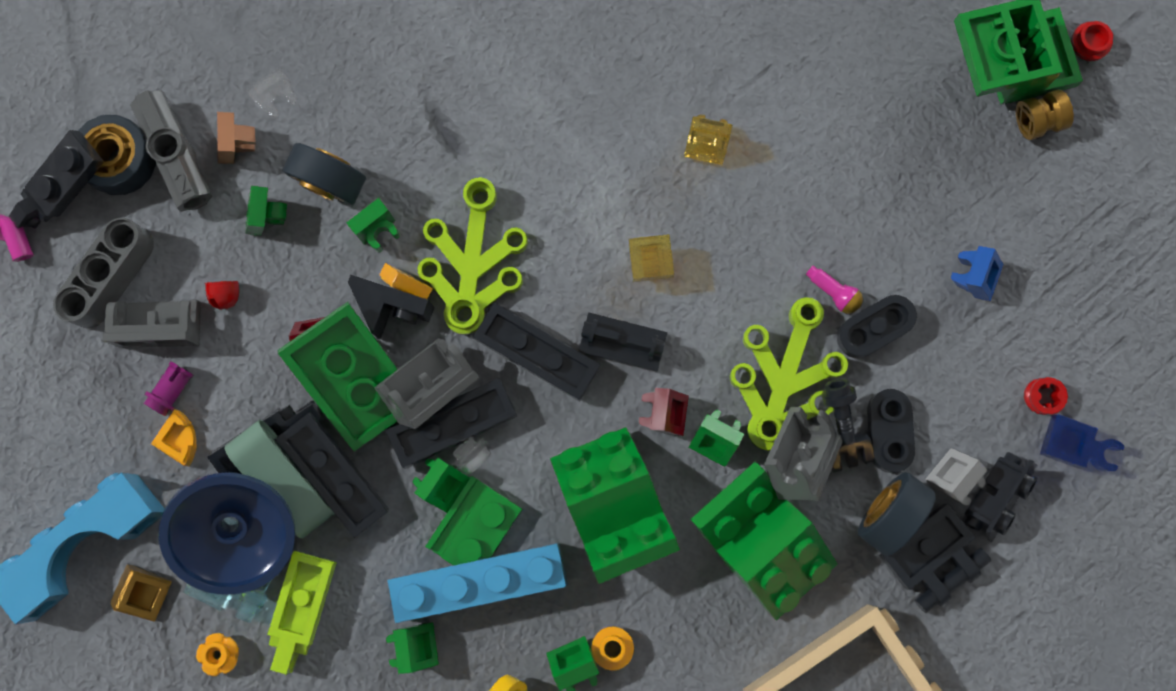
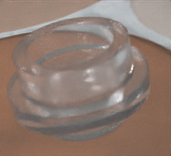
M470 437L454 451L453 455L457 459L452 466L457 470L461 469L466 475L471 474L490 457L491 452L486 447L488 442L484 438L475 441Z

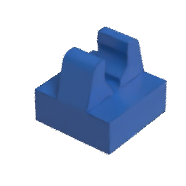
M979 246L977 251L960 252L958 256L961 264L970 265L971 269L966 274L952 273L951 279L956 286L972 293L974 298L991 301L1004 265L996 249Z

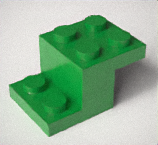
M1016 0L960 13L954 20L977 97L997 92L1000 105L1045 95L1055 90L1075 88L1083 82L1060 7L1044 11L1040 0Z
M627 427L605 433L596 440L579 447L566 449L561 454L550 458L567 507L599 584L680 551L675 535L661 508L649 472Z
M756 462L750 465L691 518V521L720 559L752 591L764 609L776 621L784 613L792 611L798 605L800 599L816 584L825 581L832 569L838 565L813 523L788 500H778L769 475Z

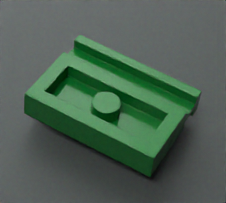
M471 476L425 547L441 556V558L453 566L491 558L523 509L474 476Z

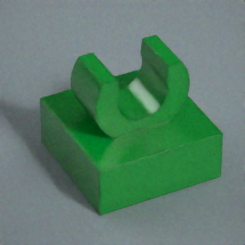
M251 185L248 197L245 234L262 236L265 223L284 225V221H286L287 204L267 202V187Z
M379 198L346 223L364 245L368 242L379 253L383 251L382 246L377 242L379 233L388 231L396 240L400 237L399 231L393 224L396 220Z
M715 410L711 416L708 414L705 416L688 448L725 467L737 450L744 433L739 431L741 428L740 421L735 420L731 427L718 420L721 411Z
M437 458L436 461L427 459L425 464L431 468L423 480L417 477L413 479V484L417 487L414 493L424 501L447 513L470 477L440 458Z
M433 622L395 629L393 634L386 637L387 643L394 642L396 658L389 660V665L397 667L398 674L413 673L439 665Z
M585 636L546 653L553 679L559 691L566 689V691H576L574 685L586 679H589L592 687L597 685L596 675L599 674Z

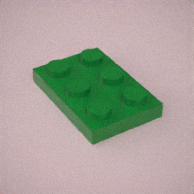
M346 302L278 349V355L353 451H356L397 422L374 387L393 374L398 368L349 302Z

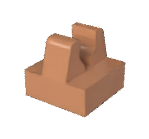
M217 112L218 163L234 164L235 152L255 151V127L234 124V113Z

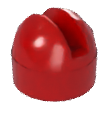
M239 281L205 283L206 297L212 307L220 310L234 307L240 294Z

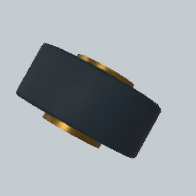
M116 114L100 115L87 121L78 130L84 135L104 162L87 182L98 191L109 195H127L140 189L151 178L156 161L147 153L146 139L141 128L130 119ZM119 149L117 157L109 161L111 153Z
M302 143L294 144L282 169L284 174L300 182L299 185L331 201L336 199L352 206L355 204L366 180V176L351 167L347 161L323 149H314Z
M906 472L900 474L873 501L859 525L858 536L887 557L897 553L911 540L927 519L936 500L935 492L912 474Z

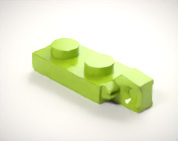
M293 551L267 634L270 635L269 645L277 647L271 664V671L285 675L293 673L298 655H307L310 645L313 644L337 562Z

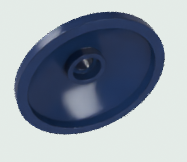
M216 473L203 476L188 483L172 497L160 521L159 545L163 558L169 568L188 585L213 594H241L267 584L282 571L293 551L295 523L292 512L284 498L267 483L239 473ZM233 517L238 520V523L230 525L224 519Z

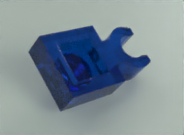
M1056 414L1051 415L1039 455L1079 469L1086 468L1090 460L1097 470L1112 472L1117 471L1118 466L1107 462L1104 452L1107 448L1112 451H1122L1124 444L1114 439L1097 441L1095 437L1098 428Z

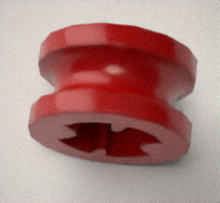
M1038 378L1032 380L1027 385L1024 391V399L1029 409L1037 414H1055L1065 407L1068 400V392L1064 384L1056 378ZM1039 388H1051L1053 390L1050 394L1051 399L1054 401L1052 405L1051 403L1040 404L1039 401L1042 395L1038 391Z

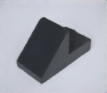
M350 275L348 284L371 333L379 340L383 335L391 310L394 311L392 317L409 324L416 325L418 319L426 322L430 321L434 306L429 300Z

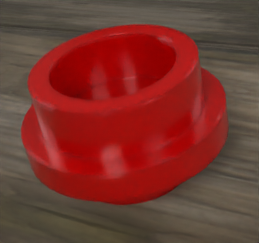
M1090 21L1081 24L1071 37L1074 53L1086 61H1098L1104 58L1110 52L1113 45L1112 30L1107 24L1100 21Z

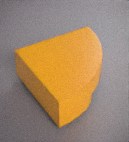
M385 263L379 274L381 279L391 287L424 299H428L433 289Z
M174 409L151 444L177 462L189 467L196 453V433L188 417L180 410Z

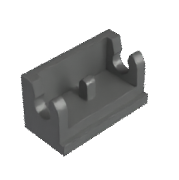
M198 300L133 303L108 302L105 311V333H103L102 341L117 347L200 346L201 302Z
M438 338L374 388L399 424L416 429L476 381L479 376L472 370L455 344L448 346L443 339Z
M790 407L764 463L778 500L819 501L843 442L841 435H836L832 421L825 411H819L817 421L820 425L816 426L808 422L807 414L802 407Z

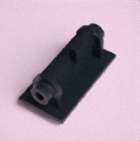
M588 312L587 320L583 325L582 339L578 352L658 372L668 332Z
M1007 452L1004 458L998 457L997 462L985 480L986 485L998 490L996 495L993 496L980 489L964 513L967 516L964 524L977 532L982 527L987 528L986 533L990 542H993L997 533L1003 536L1007 533L1016 517V513L1011 510L1019 497L1024 500L1029 497L1038 480L1037 477L1033 476L1034 461L1029 460L1025 468L1020 466L1022 460L1010 452Z

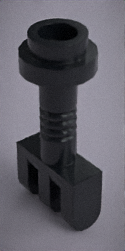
M837 379L826 383L824 386L825 391L822 393L823 403L827 407H833L838 435H841L843 441L832 467L833 473L842 471L841 455L845 456L849 468L857 467L858 458L856 451L859 450L865 464L874 462L871 438L865 432L855 435L850 404L857 399L855 388L850 386V382L846 379Z

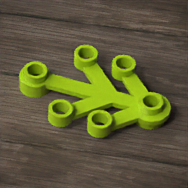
M481 177L471 179L463 189L464 200L470 208L464 253L449 236V230L442 220L437 218L430 219L423 227V234L430 244L437 245L461 276L459 293L443 276V268L435 258L423 259L417 268L420 278L425 283L431 284L446 303L444 319L447 326L455 333L462 335L477 331L485 319L484 309L506 292H517L523 284L520 271L514 267L503 268L498 274V280L476 294L478 279L511 253L520 254L525 251L528 245L525 232L520 228L514 227L508 229L504 233L502 240L481 255L487 211L494 207L497 200L493 184ZM479 192H485L488 194V199L486 202L479 204L474 201L475 195ZM434 226L443 228V233L438 238L429 236V231ZM513 235H519L523 238L520 246L512 247L508 244L509 238ZM436 265L437 273L433 277L424 276L423 272L426 266ZM507 274H515L518 280L515 285L506 286L503 284V278ZM468 308L472 310V317L465 322L458 320L459 311Z
M801 298L790 308L789 321L793 326V330L780 368L767 344L769 334L766 328L761 325H752L743 334L744 346L753 352L772 390L767 407L754 385L756 373L751 365L740 363L730 372L731 384L739 389L752 415L747 426L749 439L756 447L762 450H771L789 412L783 413L790 395L828 377L838 378L848 369L847 358L842 353L831 352L822 359L821 363L796 374L810 331L816 329L824 317L822 305L813 298ZM801 308H812L815 313L814 319H804L801 315ZM750 332H759L763 337V342L760 345L752 344L748 338ZM830 358L839 360L841 364L839 372L829 370L827 362ZM743 369L749 373L750 380L748 383L741 384L736 380L735 373L737 370ZM823 391L816 392L809 398L808 403L799 406L807 414V420L818 415L819 410L815 407L814 402L817 397H822ZM828 407L825 412L829 415L833 411V407ZM764 422H772L775 425L776 433L773 437H767L763 434L762 425Z

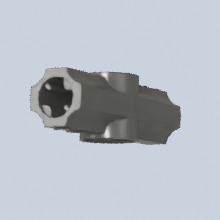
M147 90L136 95L130 106L146 139L147 153L156 161L177 209L183 212L186 210H196L206 205L213 196L196 162L195 149L186 140L166 94L162 90ZM177 144L174 154L165 157L168 148Z

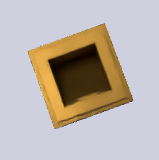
M127 564L110 604L114 611L155 622L172 582Z

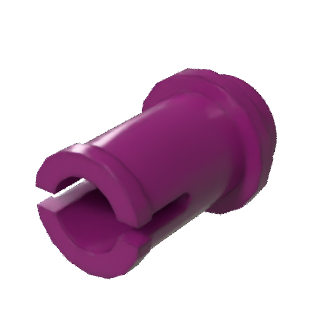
M170 362L152 392L146 391L144 394L148 397L143 404L166 416L169 410L174 411L175 407L172 405L194 375L177 364Z

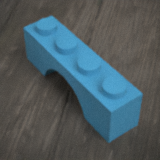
M114 473L99 483L97 486L99 491L89 500L79 501L68 508L63 514L65 519L56 527L47 528L35 535L30 540L31 547L23 554L12 556L0 564V605L15 625L38 620L69 594L66 584L67 563L74 549L85 538L102 532L118 540L136 539L162 517L165 508L138 474Z
M559 543L387 580L395 623L563 588L568 585Z

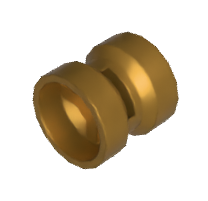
M1055 90L1046 93L1040 100L1029 98L1020 101L1016 106V120L1019 130L1027 140H1033L1042 137L1048 130L1059 132L1069 129L1074 121V112L1068 95L1063 90Z

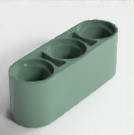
M260 419L226 444L224 449L229 459L242 474L267 483L284 498L294 518L295 535L303 539L335 513L274 440L278 435L268 424Z

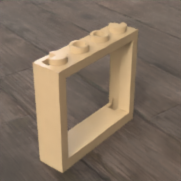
M868 604L742 689L743 691H779L869 628H872L914 691H942L935 682L929 685L920 671L925 666L919 655L910 645L904 648L895 635L900 629L890 613L885 608L879 611L877 607Z

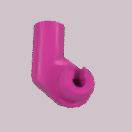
M0 214V240L6 242L13 262L32 258L34 254L24 228H17L10 217Z

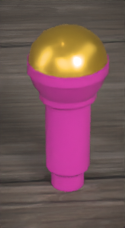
M812 266L806 273L812 283L833 298L840 312L851 314L861 307L863 297L859 289L847 285L843 286L825 271L817 269L815 266Z

